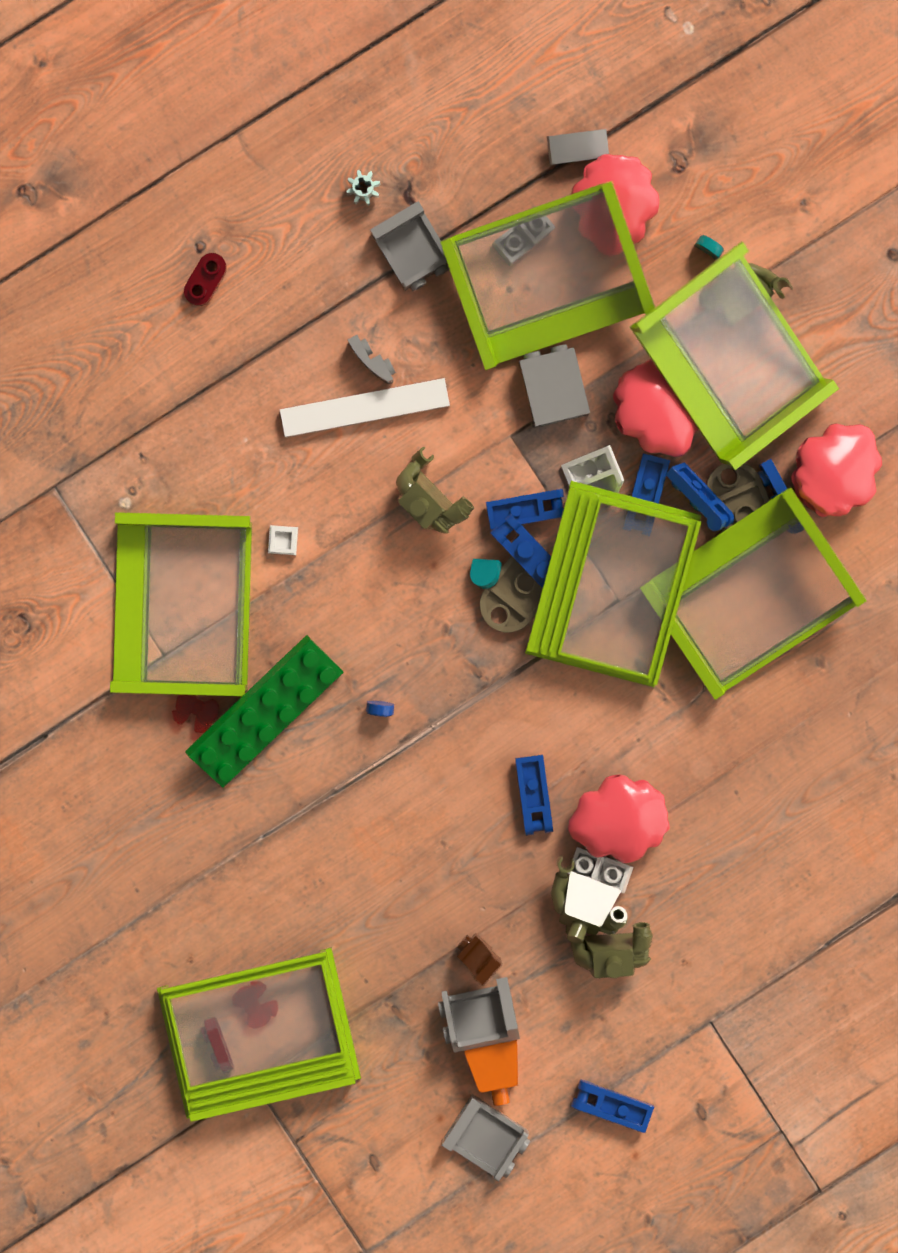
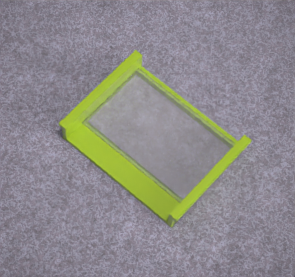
M612 181L460 233L440 242L485 370L496 367L498 363L644 313L647 315L655 308Z
M744 242L734 246L729 252L638 322L630 326V329L721 463L730 465L733 470L743 465L839 389L834 380L823 378L748 264L744 255L749 250Z
M571 481L525 654L655 688V685L658 684L701 526V515Z
M789 488L693 551L671 635L716 700L743 679L855 606L859 607L867 600L792 488ZM678 562L640 587L662 621Z
M115 512V524H118L114 672L113 681H110V693L243 696L246 693L248 687L252 546L251 516Z
M332 947L322 949L320 953L173 987H168V985L157 987L186 1119L190 1118V1122L356 1084V1080L361 1079Z

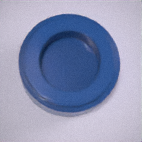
M367 701L366 712L374 716L394 715L395 704L384 701Z

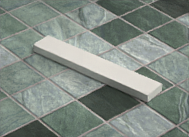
M445 378L280 409L286 438L449 407L450 404Z

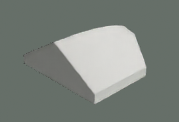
M610 445L561 465L569 486L571 481L619 493L624 482Z

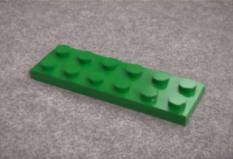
M306 635L202 734L185 753L224 788L344 671Z

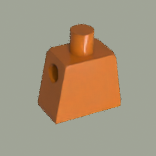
M517 1040L465 1050V1056L479 1093L491 1091L494 1106L510 1103L507 1088L518 1086Z

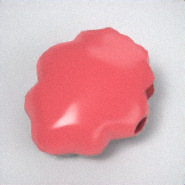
M601 155L596 161L585 166L584 178L573 186L571 194L612 181L633 244L639 243L644 238L646 231L645 223L657 215L659 209V194L650 184L652 179L651 171L643 166L637 157ZM604 192L592 196V200L572 206L580 215L578 231L582 237L590 240L600 253L614 256L619 255L623 251Z
M650 359L623 373L622 377L619 378L618 387L613 394L614 402L618 406L615 413V422L619 431L623 435L637 438L645 452L663 453L673 457L685 455L690 450L694 435L699 429L653 361Z
M836 423L829 425L821 437H808L800 445L796 452L797 469L792 473L791 479L798 499L820 517L846 515L852 507L866 505L876 493L874 475L882 466V458L876 447L875 435L869 427L862 424L845 426Z
M620 774L606 777L597 791L583 793L579 798L578 807L568 824V831L571 837L582 844L590 855L596 858L612 855L621 863H631L641 859L648 848L657 847L661 844L664 834L670 829L664 795L657 789H654L646 780L634 782L627 776Z

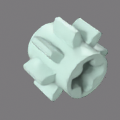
M357 170L358 177L347 179L353 187L346 191L347 195L354 194L356 196L354 199L355 204H358L360 200H365L366 204L370 205L369 199L372 196L379 198V194L374 191V188L381 185L380 181L373 182L371 180L373 176L372 171L366 176L362 175L360 170ZM360 182H365L366 186L371 185L367 188L368 193L362 194L361 190L356 191V189L360 188Z

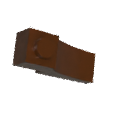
M476 933L472 937L466 935L457 946L460 950L457 953V957L466 965L474 979L482 986L502 965L501 958Z

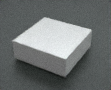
M270 525L268 553L297 555L298 527Z

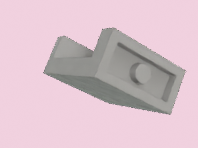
M419 201L370 229L373 238L405 291L409 288L415 291L427 283L425 279L435 273L436 277H439L450 270L440 243L441 240L425 215Z
M567 344L551 348V353L540 355V351L523 355L524 360H520L519 365L535 428L590 414L574 347L568 349Z
M507 977L496 979L497 986L451 996L448 995L447 991L441 992L443 1001L438 1002L441 1018H446L448 1024L447 1027H443L446 1044H452L454 1053L520 1039Z
M472 1094L442 1139V1146L449 1151H456L491 1174L499 1182L502 1176L505 1178L509 1176L515 1166L512 1160L517 1153L523 1154L530 1140L527 1139L529 1132L526 1128Z

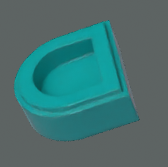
M701 235L694 245L715 260L720 258L724 252V248L719 243L705 235Z
M472 559L470 570L472 582L482 589L493 587L499 580L502 563L499 560Z

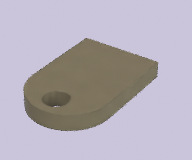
M746 463L733 470L736 473V481L732 485H727L721 480L722 471L724 469H732L727 464L718 466L707 480L706 485L734 514L733 524L720 529L721 532L770 501L758 473Z
M511 555L501 568L498 582L493 587L484 589L480 599L481 614L486 623L495 630L501 632L518 631L524 628L536 615L543 588ZM496 607H502L507 612V619L501 624H497L491 619V612Z

